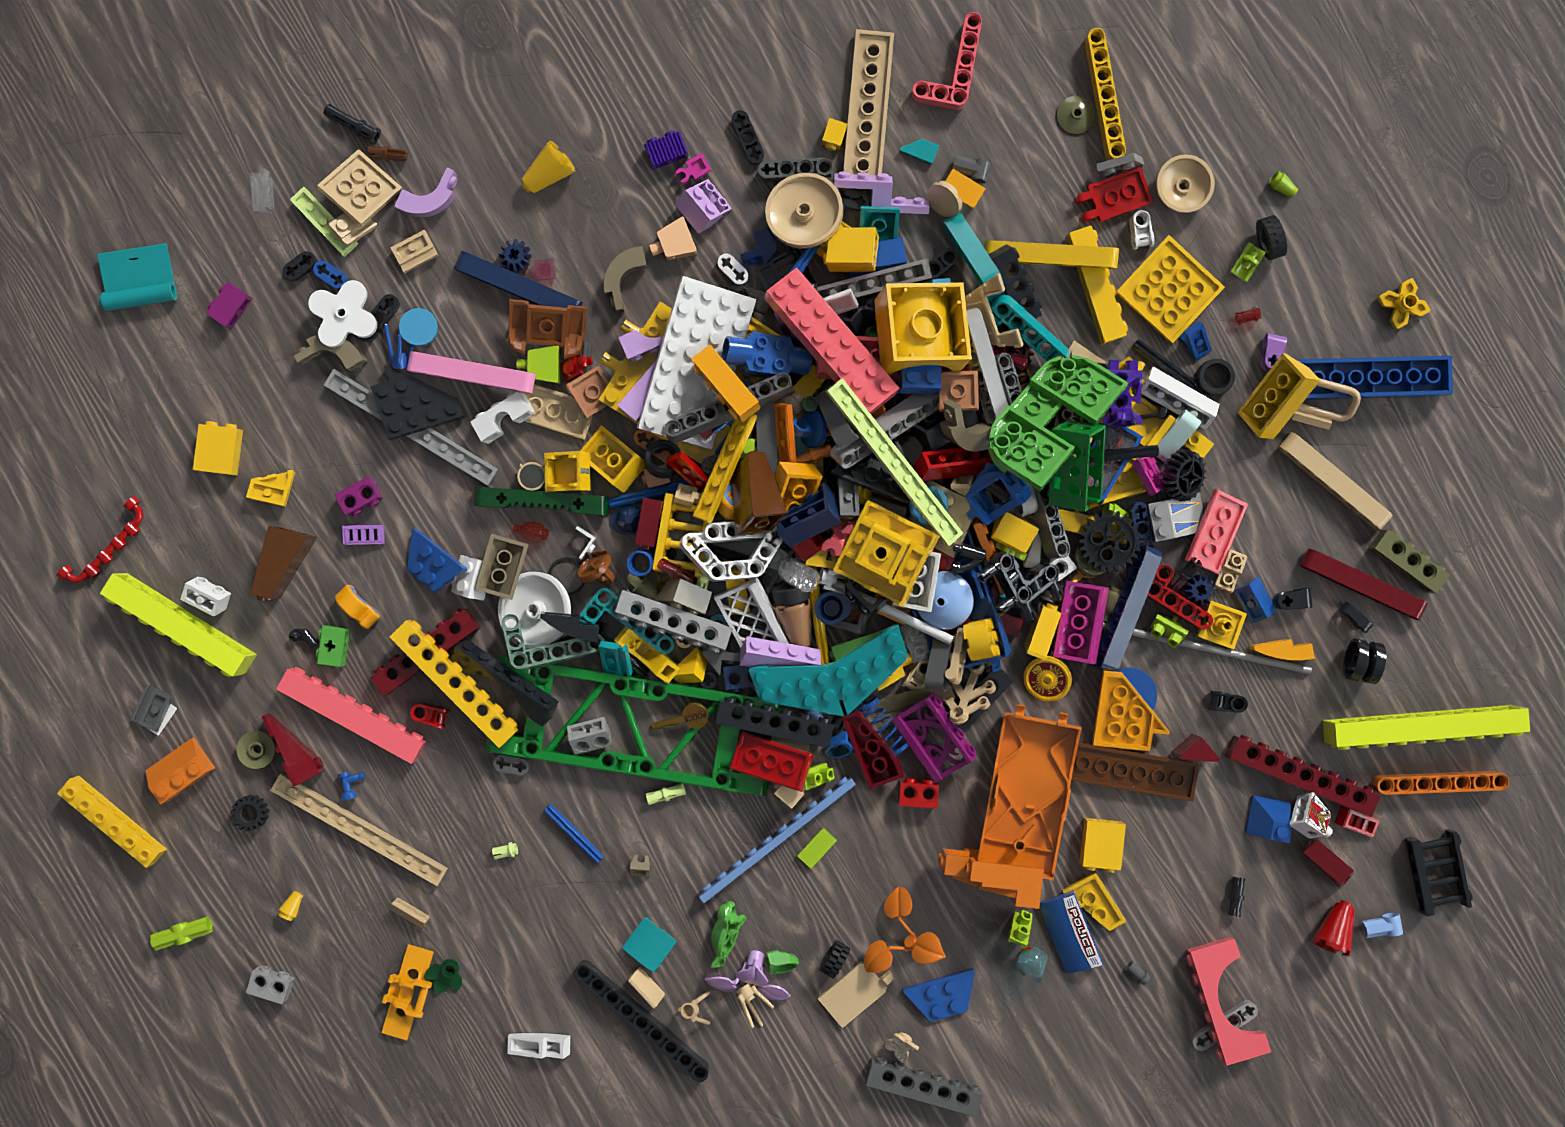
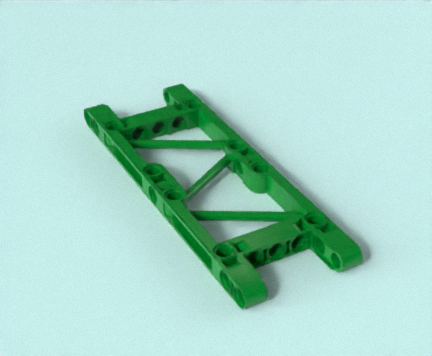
M500 655V662L525 679L532 680L533 684L549 695L554 684L555 675L597 681L599 683L545 749L543 748L545 725L541 727L526 717L524 736L514 734L500 748L487 736L485 751L767 796L769 781L729 769L737 747L739 728L721 725L712 776L667 769L700 728L691 727L662 764L656 767L655 760L648 755L626 696L661 701L668 693L713 700L707 707L709 717L718 707L719 699H724L725 696L736 698L742 704L743 701L753 702L756 707L762 708V705L772 706L774 711L779 712L781 711V705L763 702L758 696L672 682L668 684L660 680L642 679L636 676L627 677V675H616L604 671L556 663L517 671L512 668L509 656ZM516 657L514 659L516 666H522L525 662L524 658ZM542 667L549 669L548 677H543L540 674ZM618 679L623 680L626 684L622 690L616 687ZM609 683L611 690L618 694L640 754L629 755L623 754L622 751L605 750L599 757L554 750L568 733L567 726L574 725ZM655 686L663 688L664 693L661 696L654 694L653 689ZM735 708L731 713L732 717L739 718L742 715V710ZM758 712L751 715L752 717L761 718V714ZM529 743L536 745L537 751L535 753L528 750ZM604 756H611L613 764H605L603 761ZM649 762L651 769L644 771L641 768V763ZM719 774H724L727 777V781L719 783L716 777Z

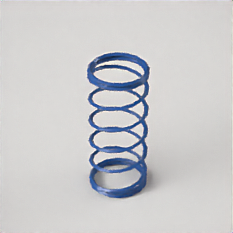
M640 549L630 554L626 561L628 571L637 577L644 576L653 571L655 554L651 550ZM637 553L644 554L649 559L650 566L647 571H640L636 568L634 559Z
M875 697L872 700L865 703L864 705H862L858 709V711L860 710L861 712H864L865 710L875 705L866 714H864V717H866L874 712L884 709V711L870 724L873 725L881 720L889 718L887 723L876 732L880 733L886 729L895 727V729L887 737H885L883 741L885 742L893 737L901 736L891 747H889L891 751L895 755H897L903 750H905L908 747L907 742H904L896 745L901 740L902 734H896L891 736L897 728L895 725L884 728L891 720V717H884L879 719L884 714L886 710L885 708H879L877 710L872 711L880 702L878 697Z

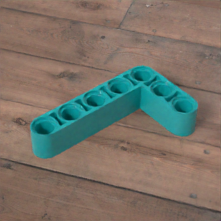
M961 212L942 221L945 231L977 279L979 286L1000 273ZM1005 290L1004 292L987 296L989 305L999 296L1005 295Z
M1001 295L990 305L997 327L1003 322L1011 330L1018 328L1022 340L1046 361L1058 355L1069 358V349L1012 297ZM1001 304H1004V305H1006L1008 308H1007V309H1003V308L1000 307V305H1001ZM1014 317H1019L1022 321H1016ZM1028 330H1034L1036 334H1031ZM1042 343H1048L1050 346L1046 347Z
M608 588L599 589L580 613V623L595 624L605 610L617 619V615H614L613 612L619 596ZM606 592L609 595V600L607 602L600 601V593ZM631 606V612L634 615H639L640 612ZM595 608L598 612L597 616L590 617L587 614V609ZM619 620L659 652L667 654L673 650L674 640L666 632L664 635L656 633L653 637H648L645 635V629L649 628L648 626L642 628L632 625L629 620L628 622ZM663 639H667L670 641L671 646L664 649L660 646V642Z

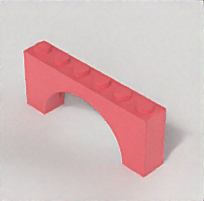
M1227 937L1187 949L1188 955H1186V960L1189 967L1192 966L1194 974H1192V979L1195 986L1198 985L1200 990L1198 998L1200 1003L1205 1006L1204 1017L1206 1022L1211 1025L1210 1035L1213 1042L1217 1044L1216 1054L1219 1061L1228 1066L1271 1053L1266 1034L1263 1031H1245L1236 1028L1227 1020L1219 1004L1218 984L1220 977L1231 962L1241 958L1235 939Z

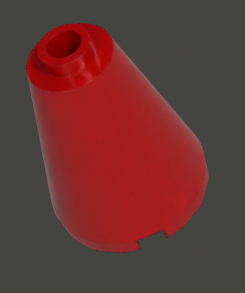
M1344 900L1336 902L1314 935L1312 943H1316V946L1335 954L1341 951V956L1349 957L1351 954L1355 909L1352 907V904Z

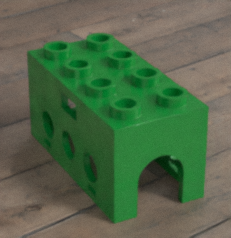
M1068 420L1052 429V433L1075 448L1073 453L1050 479V487L1047 492L1049 505L1085 512L1089 509L1087 502L1097 504L1101 502L1106 425H1094L1087 422ZM1090 437L1096 441L1094 448H1090ZM1089 456L1095 460L1093 467H1089ZM1088 475L1094 479L1092 486L1088 485Z

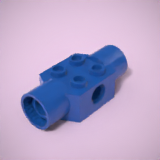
M751 332L745 338L726 336L723 343L722 359L726 364L740 366L743 375L770 378L780 373L808 375L811 369L812 355L805 347L794 346L790 337Z

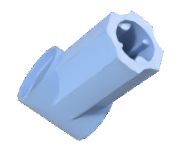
M1387 913L1382 915L1381 918L1364 920L1361 924L1365 938L1383 935L1399 936L1403 934L1399 913Z

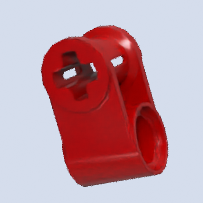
M418 703L411 708L410 716L416 722L445 729L446 725L444 723L450 709ZM417 707L424 709V717H419L416 714Z

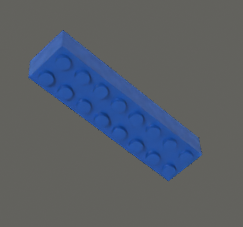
M1452 355L1297 360L1309 367L1320 379L1355 388L1360 393L1361 399L1440 397L1453 394ZM1315 386L1305 400L1353 398L1349 394Z

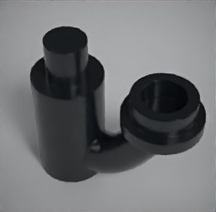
M965 543L962 545L954 544L952 551L959 553L960 557L970 559L971 561L964 565H960V562H953L950 573L953 576H957L958 573L976 568L984 561L986 550Z

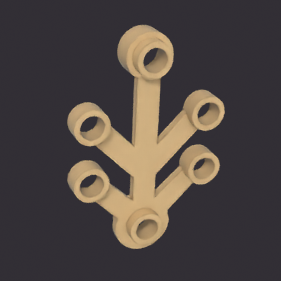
M984 664L969 667L971 673L964 690L960 683L953 685L949 681L951 689H954L960 698L958 706L954 702V698L942 699L944 704L948 705L951 709L949 718L953 724H963L968 720L969 714L978 709L986 710L989 708L990 702L985 696L980 697L977 702L967 706L968 702L984 693L991 694L996 690V686L991 680L984 682L982 686L973 690L978 676L984 672Z

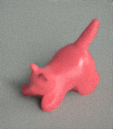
M840 518L841 523L831 527L833 533L822 544V551L827 552L830 550L832 557H840L857 520L850 522Z

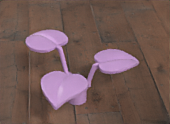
M756 950L749 952L748 961L744 962L742 970L737 972L735 980L731 981L726 977L704 979L710 986L723 992L736 991V984L741 980L745 983L760 986L757 990L767 999L784 1000L791 997L785 989L776 985H768V979L764 975V967H762L764 954Z

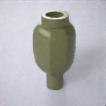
M1113 586L1109 588L1104 621H1108L1110 614L1113 613L1121 592L1119 588Z

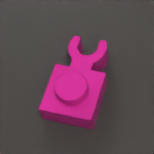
M700 153L685 162L688 168H680L675 173L677 176L682 173L685 174L686 177L681 180V184H686L691 176L696 181L711 172L712 169L704 155Z

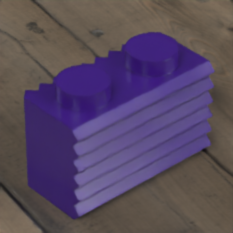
M669 131L665 134V137L659 139L654 137L647 140V144H644L653 170L689 157L680 131Z

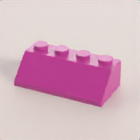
M1066 581L1053 657L1096 664L1109 588Z

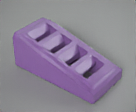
M384 525L342 526L343 545L385 544ZM358 529H361V541H358ZM366 529H369V540L366 541ZM374 529H377L378 540H374ZM350 530H353V541H350Z

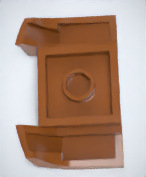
M509 299L508 339L510 348L525 355L527 343L565 347L564 358L579 355L585 339L587 307L568 305V308L531 305L529 301Z

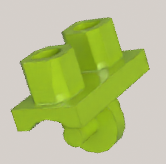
M1249 242L1230 273L1247 282L1266 252Z
M1158 614L1150 626L1152 628L1151 636L1159 639L1162 634L1169 638L1167 643L1173 648H1176L1178 644L1183 642L1189 630L1176 622L1178 619L1176 615L1171 619Z
M827 763L810 767L803 790H808L833 780V768H828Z
M1022 910L1020 913L1016 911L1013 913L1008 932V942L1019 944L1023 948L1028 946L1032 913Z

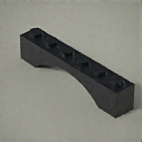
M465 639L455 646L450 661L458 663L463 669L461 671L463 674L481 675L499 683L517 700L525 715L541 727L552 719L559 703L558 700L469 640Z

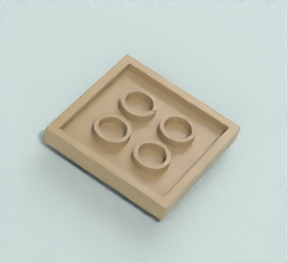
M359 149L317 185L318 190L360 227L366 224L402 191V187Z
M929 480L925 485L935 486L941 489L947 496L949 503L947 513L963 532L950 546H946L939 537L934 548L955 558L957 552L952 551L954 544L962 545L974 518L969 520L966 515L971 509L970 504L964 496ZM910 515L909 521L937 534L929 524H922Z

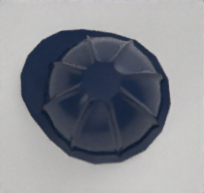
M633 503L617 508L610 517L612 529L624 535L637 534L641 507Z
M837 592L821 594L814 605L817 618L825 624L841 622L852 610L850 599L846 595Z

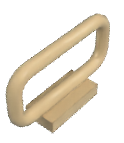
M1320 379L1316 386L1352 396L1353 400L1348 411L1344 414H1339L1301 404L1291 418L1294 421L1329 430L1332 420L1343 422L1354 416L1360 404V393L1353 387Z

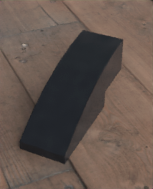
M541 611L540 618L560 632L585 641L598 642L599 624L580 623V615Z

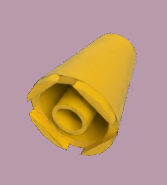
M549 141L522 177V186L528 193H536L575 172L571 161L564 153L562 154L558 150L559 147L552 141Z

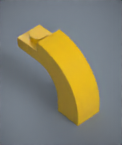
M627 626L614 639L621 647L627 645L631 654L668 684L680 670L677 664L666 654L659 652Z

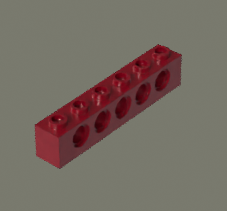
M459 608L451 614L452 618L446 622L444 619L435 626L437 628L432 633L428 631L425 635L429 634L435 640L434 644L439 649L442 648L446 652L480 628V625L468 609L461 610ZM453 623L459 624L460 631L458 633L452 631ZM438 634H441L444 637V643L442 645L438 644L436 641V637ZM429 650V653L427 656H425V658L431 660L433 657V653L431 650ZM406 653L402 655L396 654L389 659L390 663L387 666L381 665L373 671L374 675L370 678L383 696L389 695L421 671L414 662L412 667H408L405 664V659L409 657ZM392 668L396 669L398 672V675L395 679L390 676V670Z

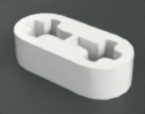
M722 254L718 258L719 269L735 285L742 286L748 281L746 269L730 254ZM730 259V265L733 268L730 269L728 266L723 267L722 260ZM735 270H736L739 274H741L742 272L744 273V275H743L744 280H743V281L740 280V279H739L738 281L735 280V279H736V274L734 273Z

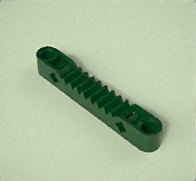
M475 487L473 506L508 508L510 506L516 507L517 504L519 507H524L526 504L528 508H532L534 504V508L538 509L540 506L543 509H547L549 506L550 509L555 510L557 506L558 510H562L565 507V510L570 511L571 509L578 514L608 516L609 497ZM504 493V496L507 497V500H504L502 504V501L499 500V497L503 496ZM579 499H581V502H584V506H581L578 510L575 502H579Z

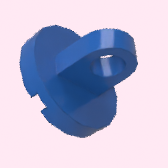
M816 409L813 413L805 412L801 418L793 420L794 434L801 437V441L806 447L817 448L825 442L828 435L826 426L828 425L821 410Z

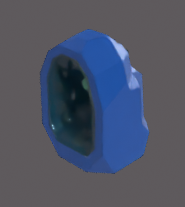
M847 730L831 737L829 748H823L824 753L829 758H842L854 752Z

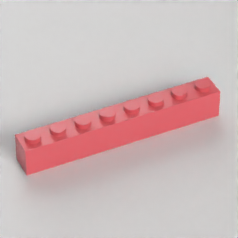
M298 667L286 670L276 690L411 764L416 762L426 744L422 735L416 732H408L404 725L390 722V718L381 713L378 715L372 712L373 709L365 704L359 705L355 702V698L339 694L337 688L321 684L322 680L314 676L310 678L305 675L306 672Z

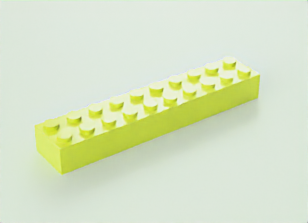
M1514 705L1322 720L1324 743L1338 750H1348L1350 746L1369 748V744L1376 745L1377 747H1386L1388 743L1407 745V741L1414 742L1415 744L1427 743V740L1446 742V738H1453L1454 741L1465 740V737L1484 739V735H1491L1494 738L1504 737V734L1522 736L1523 732H1530L1529 709Z

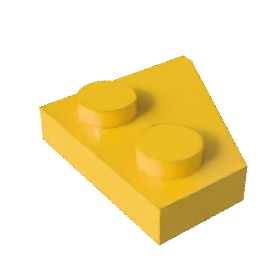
M288 470L281 474L275 473L263 478L251 479L246 498L286 507L295 471Z

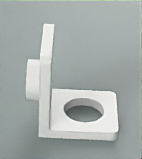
M577 526L576 529L591 538L579 557L580 560H583L587 554L590 556L596 546L593 544L597 538Z

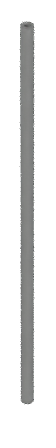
M1103 621L1102 629L1106 630L1108 622ZM1134 628L1132 636L1167 643L1169 639L1163 634L1160 639L1151 636V632ZM1184 639L1181 644L1177 645L1308 675L1312 672V667Z

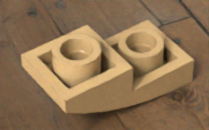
M1229 549L1213 587L1230 594L1233 593L1248 556Z

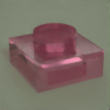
M553 258L534 260L537 281L556 279Z

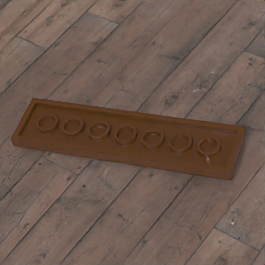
M1079 742L1071 780L1193 802L1200 764Z

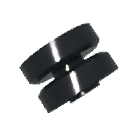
M1353 638L1348 644L1344 656L1343 672L1345 678L1377 684L1383 675L1386 665V648L1384 644L1377 642L1367 643L1366 640Z

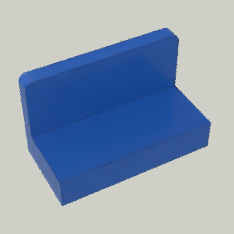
M1259 577L1234 590L1251 624L1268 618L1276 611V607Z

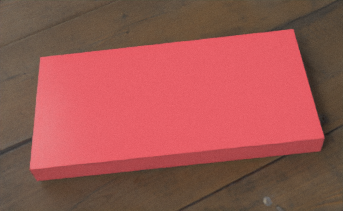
M1214 489L1185 560L1189 562L1192 557H1196L1195 562L1199 559L1202 563L1201 568L1219 575L1248 504L1220 490Z

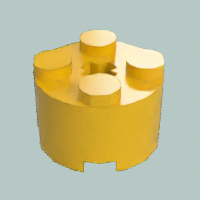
M991 618L963 625L964 640L967 639L969 647L967 652L971 661H979L1000 655L999 647L996 645V642L999 641L997 630L993 631L994 625Z

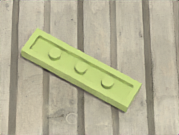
M305 187L301 188L290 199L344 257L358 245L356 241L349 247H346L328 228V224L335 220V218Z

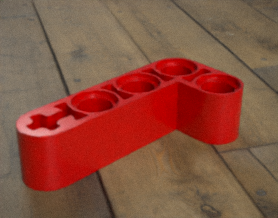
M1169 565L1159 566L1152 585L1158 587L1159 592L1157 595H1152L1148 592L1147 597L1199 630L1210 628L1213 624L1212 615L1169 589L1167 585L1173 577V569ZM1166 569L1169 572V577L1167 579L1161 578L1159 570ZM1168 595L1173 596L1175 604L1167 605L1165 597ZM1183 606H1189L1192 609L1190 616H1185L1182 613ZM1196 611L1199 612V614L1196 615L1199 618H1207L1206 622L1208 623V625L1204 624L1203 626H1201V621L1197 618H1195L1194 621L1191 620V618L1195 616Z

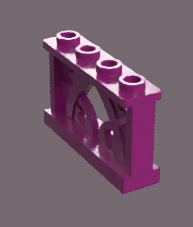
M931 693L907 709L899 712L892 721L934 782L937 783L949 774L971 763L977 755L974 747L965 739L963 731L951 722L949 718L950 713L942 706L941 699L934 693ZM929 706L934 715H930L927 711L925 714L926 718H923L922 708ZM917 710L918 718L909 719L908 715ZM921 726H922V729H923V734H922V735H921V734L918 732V730H917V729L921 730ZM927 726L944 732L945 742L943 749L935 744L927 745L925 742L928 734ZM955 748H958L963 758L960 760L954 759L949 753L954 756L959 755L955 752ZM932 749L938 751V752H936V756H935L934 753L932 752ZM947 759L953 765L944 769L942 764Z

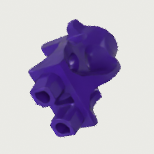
M1108 360L1106 369L1127 381L1128 385L1117 398V400L1122 399L1123 406L1118 408L1115 401L1110 407L1109 415H1105L1103 423L1113 427L1142 425L1141 416L1132 410V402H1136V404L1141 403L1142 371L1138 370L1137 361H1126L1125 370H1119V360ZM1130 387L1135 388L1134 396L1130 395Z

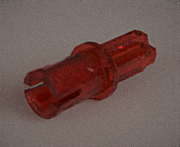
M665 558L660 559L658 562V570L669 574L673 579H683L692 583L694 575L682 569L681 565L671 563Z

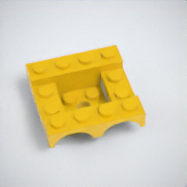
M867 500L833 571L856 581L870 591L892 600L899 606L905 607L913 591L912 588L940 536ZM911 544L910 547H909V549H908V551H907V553H906V555H905V557H904V559H903V561H902V563H901V565H900V567H899V569H898V571H897V573H896V575H895V577H894V579H893L892 577H893V575H894V573H895V571H896V569H897V567H898V565H899V563H900V561H901V559H902V557H903V555H904V553H905V551H906L908 545ZM881 547L885 548L887 552L886 557L883 559L877 556V550Z

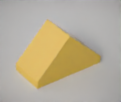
M698 647L677 665L680 670L673 678L680 684L697 683L704 680L707 659Z

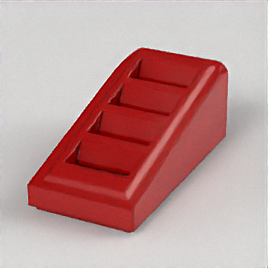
M1344 806L1340 807L1335 820L1336 824L1371 838L1374 837L1380 822L1378 819ZM1370 820L1367 831H1365L1368 821Z

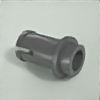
M1134 961L1129 962L1125 967V971L1131 974L1138 984L1145 985L1149 981V972L1143 971Z

